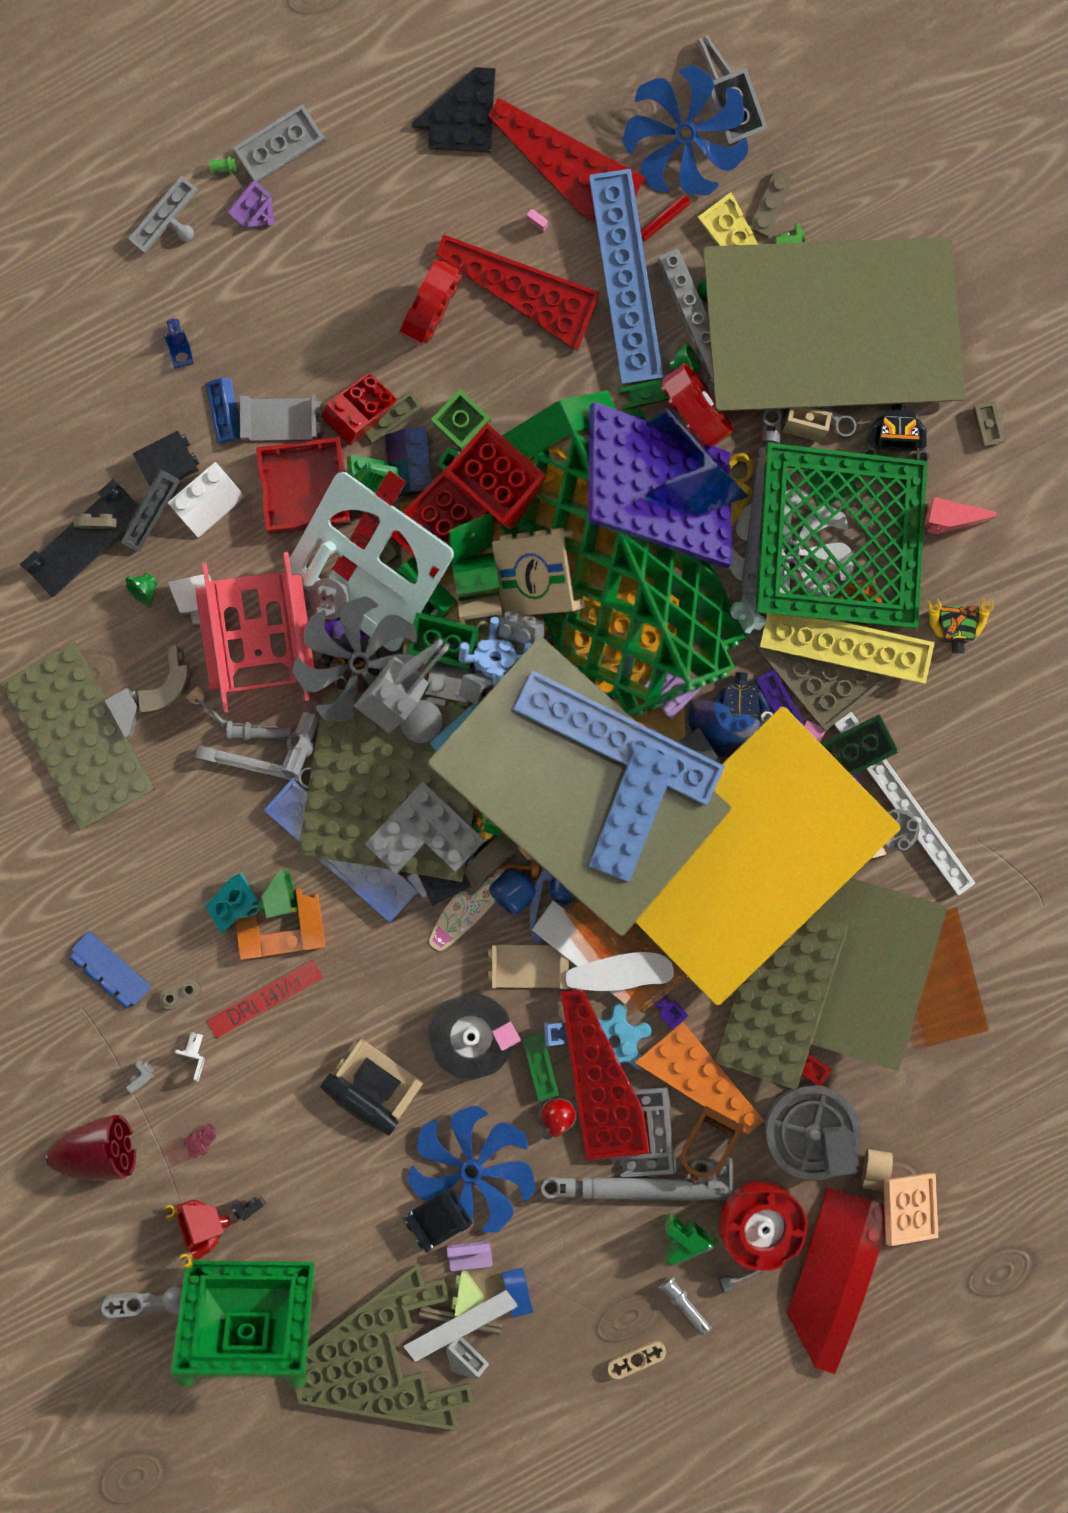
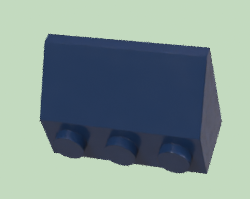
M426 427L407 428L386 434L388 466L397 467L398 476L406 482L398 497L420 495L432 483Z

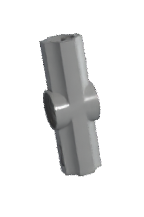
M303 712L296 732L288 737L286 745L289 750L281 768L282 773L298 777L305 758L309 757L314 751L315 744L312 740L320 718L316 715Z

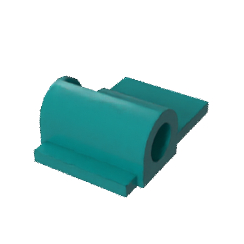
M241 872L233 875L205 907L219 931L224 933L238 918H247L256 914L260 910V903Z

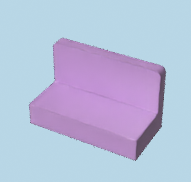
M490 1240L447 1246L451 1271L491 1267L493 1265Z

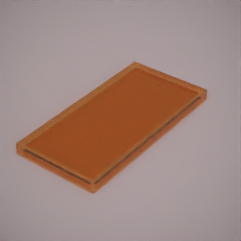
M957 907L947 909L917 1009L926 1046L989 1031Z

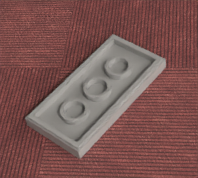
M302 104L232 149L251 179L259 183L326 140Z

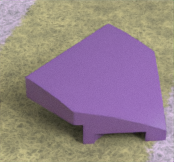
M252 180L227 213L243 226L275 225L271 194L255 180Z

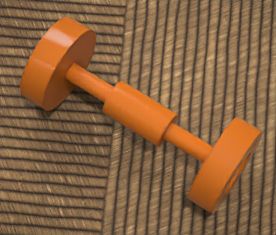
M534 859L532 867L506 863V865H500L497 868H514L519 872L520 870L532 871V879L538 880L539 863Z

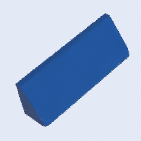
M222 377L207 382L206 387L217 444L241 440L240 421L232 380Z

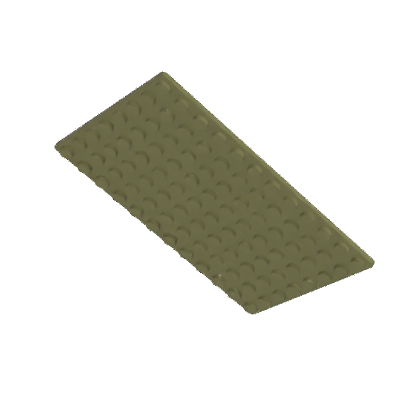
M950 238L707 246L704 248L711 356L717 411L949 402L965 399Z
M539 637L428 761V765L618 935H624L729 813L731 807L714 791L708 804L705 806L666 787L630 882L588 866L627 767L513 711V708L533 670L633 721L635 720L544 638Z

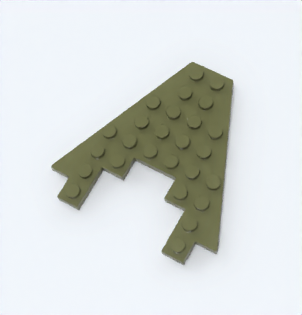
M416 1264L310 1344L307 1348L306 1383L300 1388H295L298 1404L454 1431L459 1430L455 1410L475 1405L470 1383L428 1393L424 1372L403 1377L393 1336L413 1332L409 1310L450 1300L445 1278L424 1283L420 1264Z

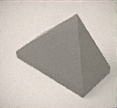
M463 1337L451 1342L446 1349L452 1373L477 1380L489 1365Z

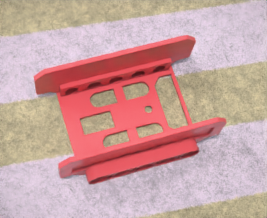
M288 552L283 553L284 572L210 582L207 563H202L205 586L197 587L195 591L210 691L221 689L224 712H228L226 692L297 683L298 681L292 672L296 657H300L309 668L314 669L312 649L307 647L303 639L308 620L301 574H291ZM257 589L261 618L245 620L241 591ZM270 601L279 603L283 624L268 626L266 605ZM227 607H234L238 610L241 630L226 632L224 611ZM284 632L286 653L282 657H276L272 653L269 634ZM242 638L244 659L240 663H235L230 659L227 640ZM260 649L262 651L261 656H256L255 650ZM282 663L290 670L291 680L234 688L233 676L239 668ZM302 688L303 699L308 701L309 693Z

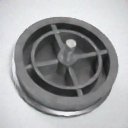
M817 1084L799 1085L797 1090L791 1088L784 1092L771 1106L765 1122V1139L770 1154L786 1172L804 1180H824L831 1177L825 1171L820 1128L846 1125L852 1130V1133H855L856 1145L853 1146V1152L856 1154L861 1137L860 1123L852 1105L835 1090L822 1085L818 1086Z

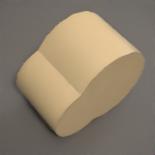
M866 1150L861 1175V1189L884 1192L883 1180L890 1179L892 1173L893 1154L891 1152Z

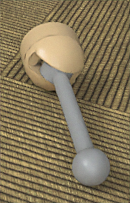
M198 686L195 687L186 698L192 704H202L220 722V726L226 729L228 722L222 720L204 702V692Z

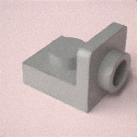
M141 1060L135 1064L142 1075L137 1073L129 1080L130 1085L126 1088L130 1094L138 1091L155 1077L152 1074L154 1070L148 1062L144 1063Z

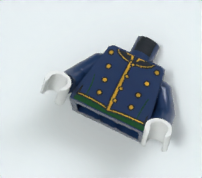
M735 672V684H726L724 688L717 692L712 702L729 707L730 713L734 717H739L744 713L756 718L758 721L761 719V724L763 725L764 721L773 715L766 697L761 690L757 689V685H747L748 673Z

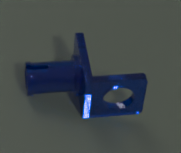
M172 318L167 320L166 324L169 333L164 335V339L170 351L173 368L177 369L193 365L194 361L190 343L184 330L180 328L179 319ZM179 353H186L187 359L179 362L176 360V356Z

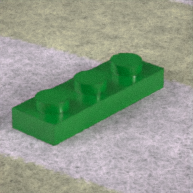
M543 1033L523 1038L538 1100L541 1101L559 1096Z

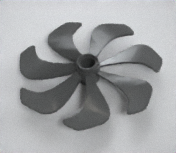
M366 596L346 602L342 605L339 612L342 627L355 651L352 654L337 645L324 629L325 611L310 616L304 631L303 639L308 648L323 654L348 659L347 664L328 669L309 668L300 657H296L292 672L301 687L307 692H317L332 683L349 668L352 671L344 691L335 702L327 705H316L318 713L325 720L345 722L354 716L356 711L354 705L357 702L358 692L357 674L362 673L368 686H370L376 677L367 671L368 668L383 669L393 657L391 655L369 661V657L377 649L397 637H403L413 642L417 641L415 626L402 617L392 614L381 620L365 652H361L360 626L365 613L378 607V603ZM411 654L394 655L404 664L415 657ZM357 657L364 659V664L360 668L353 666V661ZM420 666L414 670L416 673L421 670ZM370 718L366 720L367 724L377 725Z

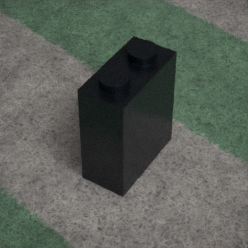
M177 430L133 453L149 487L160 469L179 478V481L199 471L197 467L200 464L195 453L191 454L187 448L190 446V443L185 434L181 435Z

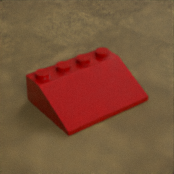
M488 423L480 429L445 469L448 475L510 530L526 513L547 477Z
M444 470L403 513L449 546L450 530L490 512ZM394 530L391 537L416 560L408 541L398 530ZM433 566L432 570L430 571V574L434 578L437 572L439 571V568Z

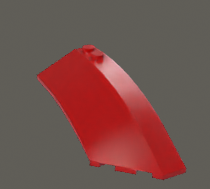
M830 1188L826 1189L811 1243L786 1313L796 1329V1333L806 1349L814 1368L836 1374L867 1293L886 1228L884 1204Z

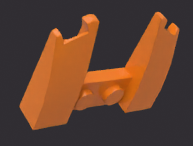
M296 889L301 928L298 930L260 935L257 913L247 918H238L236 920L240 960L326 947L319 895L315 894L314 898L303 895V889Z

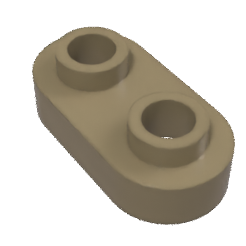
M79 514L78 518H74V527L81 529L116 528L117 519L112 518L111 514H100V517H91V514Z
M194 979L184 980L163 990L160 994V1003L166 1009L179 1007L196 999L201 993V986ZM187 986H191L193 988V992L191 994H188L186 992ZM168 995L173 996L174 1000L172 1003L167 1001Z

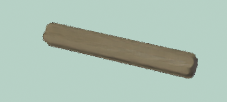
M426 1306L420 1307L419 1318L447 1323L457 1317L454 1312ZM490 1321L475 1330L500 1335L502 1323Z

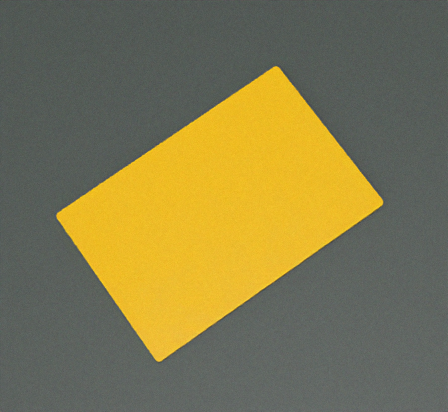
M780 707L722 764L725 768L714 792L730 805L731 810L635 921L716 1005H720L901 829L900 825L786 707Z

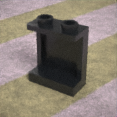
M451 1186L412 1209L404 1216L407 1228L413 1231L418 1246L424 1249L426 1253L460 1231L462 1233L467 1230L473 1223Z

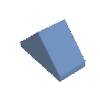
M565 1022L544 1023L546 1046L568 1044Z

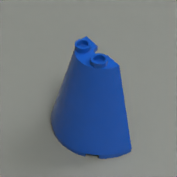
M691 699L688 710L691 731L700 728L718 756L730 757L762 726L756 718L744 713L739 717L732 716L729 707L717 702Z

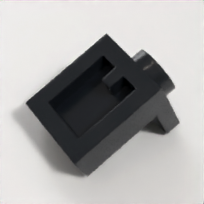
M262 1196L258 1200L253 1197L244 1204L246 1206V1209H244L241 1203L235 1200L231 1204L233 1206L232 1212L238 1219L242 1218L245 1221L262 1208L266 1201Z

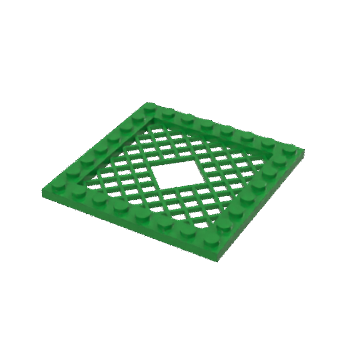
M767 443L765 446L755 613L912 629L918 628L928 461ZM787 468H793L790 472L787 473ZM802 470H811L812 472L806 476ZM795 471L803 478L797 485L789 478ZM822 472H828V473H833V474H831V475L826 479V477L822 474ZM815 473L823 481L817 488L809 480ZM841 474L853 476L846 481ZM836 475L843 483L837 490L829 482ZM861 476L872 477V479L866 483ZM855 478L863 485L857 492L849 485ZM881 479H889L892 481L885 485V483ZM875 480L883 488L877 494L869 487ZM786 481L792 487V490L789 491L787 494ZM805 482L812 489V492L806 497L798 489ZM895 482L903 490L896 497L889 489ZM825 484L832 492L826 500L818 491ZM844 487L853 495L846 502L839 495V492ZM865 489L872 497L866 504L858 496ZM793 492H796L802 500L795 507L788 499ZM884 492L892 499L886 506L878 498ZM814 494L822 502L815 509L808 501ZM903 495V500L901 504L898 501V499ZM834 496L842 504L836 511L828 504ZM854 498L862 506L856 513L848 506ZM873 501L881 508L875 516L868 508ZM786 502L791 510L784 516ZM804 503L811 511L805 518L797 510ZM893 503L901 510L895 518L888 511V508ZM823 506L831 513L825 520L817 512ZM845 508L870 540L841 565L816 532ZM863 510L871 518L866 524H863L857 517ZM793 512L801 521L794 528L787 521V518ZM883 512L891 520L884 527L877 519ZM813 515L821 523L814 530L807 523V520ZM900 517H901V526H900V524L897 522V520H898ZM873 521L880 529L874 536L866 528ZM785 524L790 531L783 537ZM802 524L810 532L804 539L796 532ZM892 524L900 531L894 538L886 530ZM882 533L890 541L883 548L876 540ZM791 534L799 541L793 549L785 541ZM811 536L820 544L813 551L805 543ZM899 538H900V547H899V545L895 542V541H896L897 539H899ZM871 543L879 550L873 557L865 549ZM782 545H784V547L789 551V552H788L785 556H783V557H782ZM801 545L809 553L802 561L794 552ZM891 545L899 552L893 559L885 552ZM820 548H823L828 554V557L822 563L815 555ZM861 552L869 560L862 567L855 559ZM881 554L888 561L882 569L875 562V559ZM790 555L798 563L791 570L784 562ZM810 557L818 565L812 572L804 564ZM898 558H899V568H898L897 565L894 563ZM830 559L838 567L832 574L824 566ZM851 561L858 569L852 576L844 568ZM869 564H872L878 571L872 578L864 571ZM781 565H782V567H783V568L786 570V572H787V574H786L785 576H783L782 578H781ZM800 566L807 574L801 581L793 573ZM889 566H892L898 573L892 580L884 573ZM820 568L827 576L822 583H819L814 577V574ZM840 570L847 578L841 586L834 579V576ZM859 573L867 580L861 588L854 581V578ZM879 575L887 582L882 589H879L873 582ZM789 576L797 584L790 591L782 583ZM809 578L817 586L810 593L803 586V583ZM898 579V587L896 588L893 583ZM829 580L837 588L830 595L823 588ZM849 582L857 590L851 597L843 590ZM869 584L877 592L870 599L863 592ZM889 586L896 593V596L890 601L883 594ZM780 587L785 593H780ZM798 588H800L805 595H797L792 593L796 591ZM818 590H820L825 597H817L812 595H814ZM838 592H840L845 599H836L833 597ZM858 594H860L865 601H856L853 599ZM878 596H880L885 603H876L873 601Z

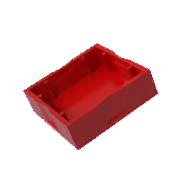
M340 437L311 440L294 445L279 444L256 447L259 476L263 485L265 526L268 534L306 530L335 475L346 472ZM350 510L341 511L331 518L332 526L352 524Z

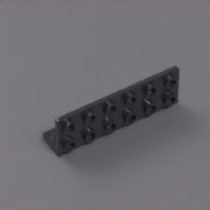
M114 479L98 492L101 497L83 514H91V517H100V514H111L112 518L117 519L116 528L81 529L75 528L73 522L40 553L34 550L19 564L33 576L51 597H55L124 534L139 505Z

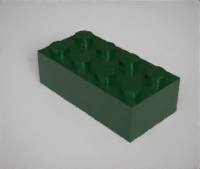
M881 714L821 742L824 748L851 775L899 753V749Z

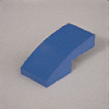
M519 1268L502 1272L506 1290L518 1305V1307L511 1310L512 1317L533 1313L524 1269Z

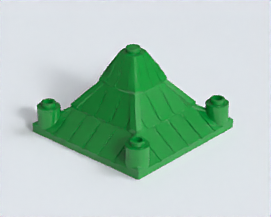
M193 1261L192 1266L189 1269H185L172 1363L171 1374L172 1378H175L177 1385L190 1387L196 1382L198 1376L285 1377V1382L289 1387H302L307 1380L306 1360L312 1291L315 1288V1263Z

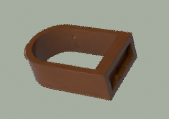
M706 1106L681 1152V1166L686 1174L685 1179L692 1184L697 1182L706 1183L716 1179L722 1172L743 1134L744 1126ZM706 1122L733 1138L716 1168L707 1173H699L689 1167L686 1155Z

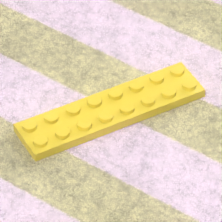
M766 614V624L763 628L759 648L926 684L935 642L841 621Z

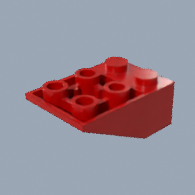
M368 372L329 401L321 418L351 446L362 438L398 399L375 376Z

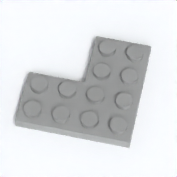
M422 781L365 845L395 874L407 864L425 843L454 871H458L482 845L485 839Z

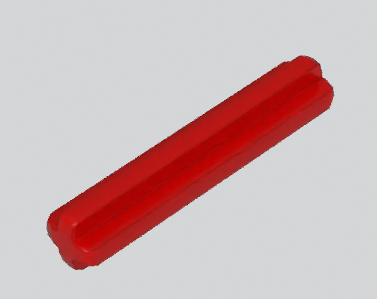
M682 195L640 230L642 240L644 242L647 241L690 205L689 198L686 195Z

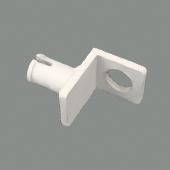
M190 1032L186 1050H175V1053L199 1060L193 1079L195 1082H199L205 1058L198 1054L203 1035Z

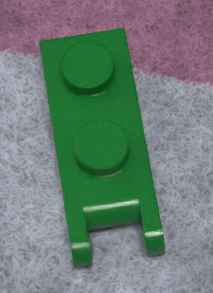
M663 379L618 389L619 394L628 392L630 403L622 405L623 410L669 400L670 397L661 388L664 385Z

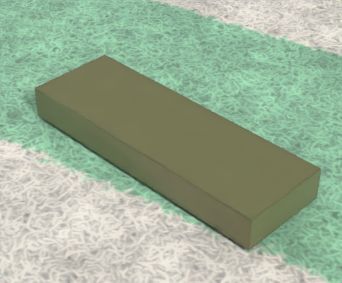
M409 391L398 399L365 435L374 444L421 411L423 406L413 392Z

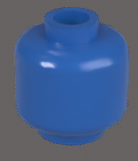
M552 878V881H550V896L557 903H571L576 896L557 879Z

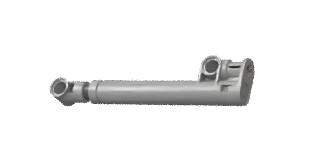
M766 409L763 413L761 436L763 447H760L758 451L759 458L757 459L740 593L750 596H756L765 446L767 443H780L781 428L784 423L782 414L778 409ZM771 416L779 417L775 423L768 422ZM781 565V578H782V577L784 576L785 569H784V568L782 567V565Z
M696 1158L690 1163V1168L694 1170L697 1164L702 1163L706 1166L703 1173H707L715 1169L719 1161ZM729 1158L720 1175L706 1183L697 1182L692 1184L686 1179L583 1177V1181H575V1178H555L550 1176L542 1181L541 1191L547 1198L582 1195V1199L726 1201L732 1193L733 1162L732 1158ZM548 1182L556 1184L557 1189L554 1192L550 1193L545 1190V1185Z

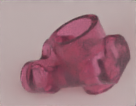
M206 1123L199 1135L192 1132L186 1138L183 1146L188 1149V1154L192 1158L196 1159L199 1155L204 1156L209 1150L210 1144L217 1137L214 1133L216 1129L213 1125Z

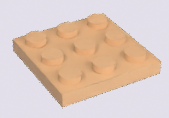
M924 1173L883 1180L886 1245L894 1246L938 1238L936 1173Z

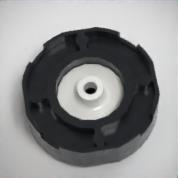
M478 993L465 994L445 1002L434 1015L429 1028L428 1039L437 1064L449 1074L464 1080H475L497 1072L505 1064L513 1048L512 1045L502 1051L492 1031L510 1022L505 1008L493 998ZM473 1033L475 1038L469 1039L468 1034Z

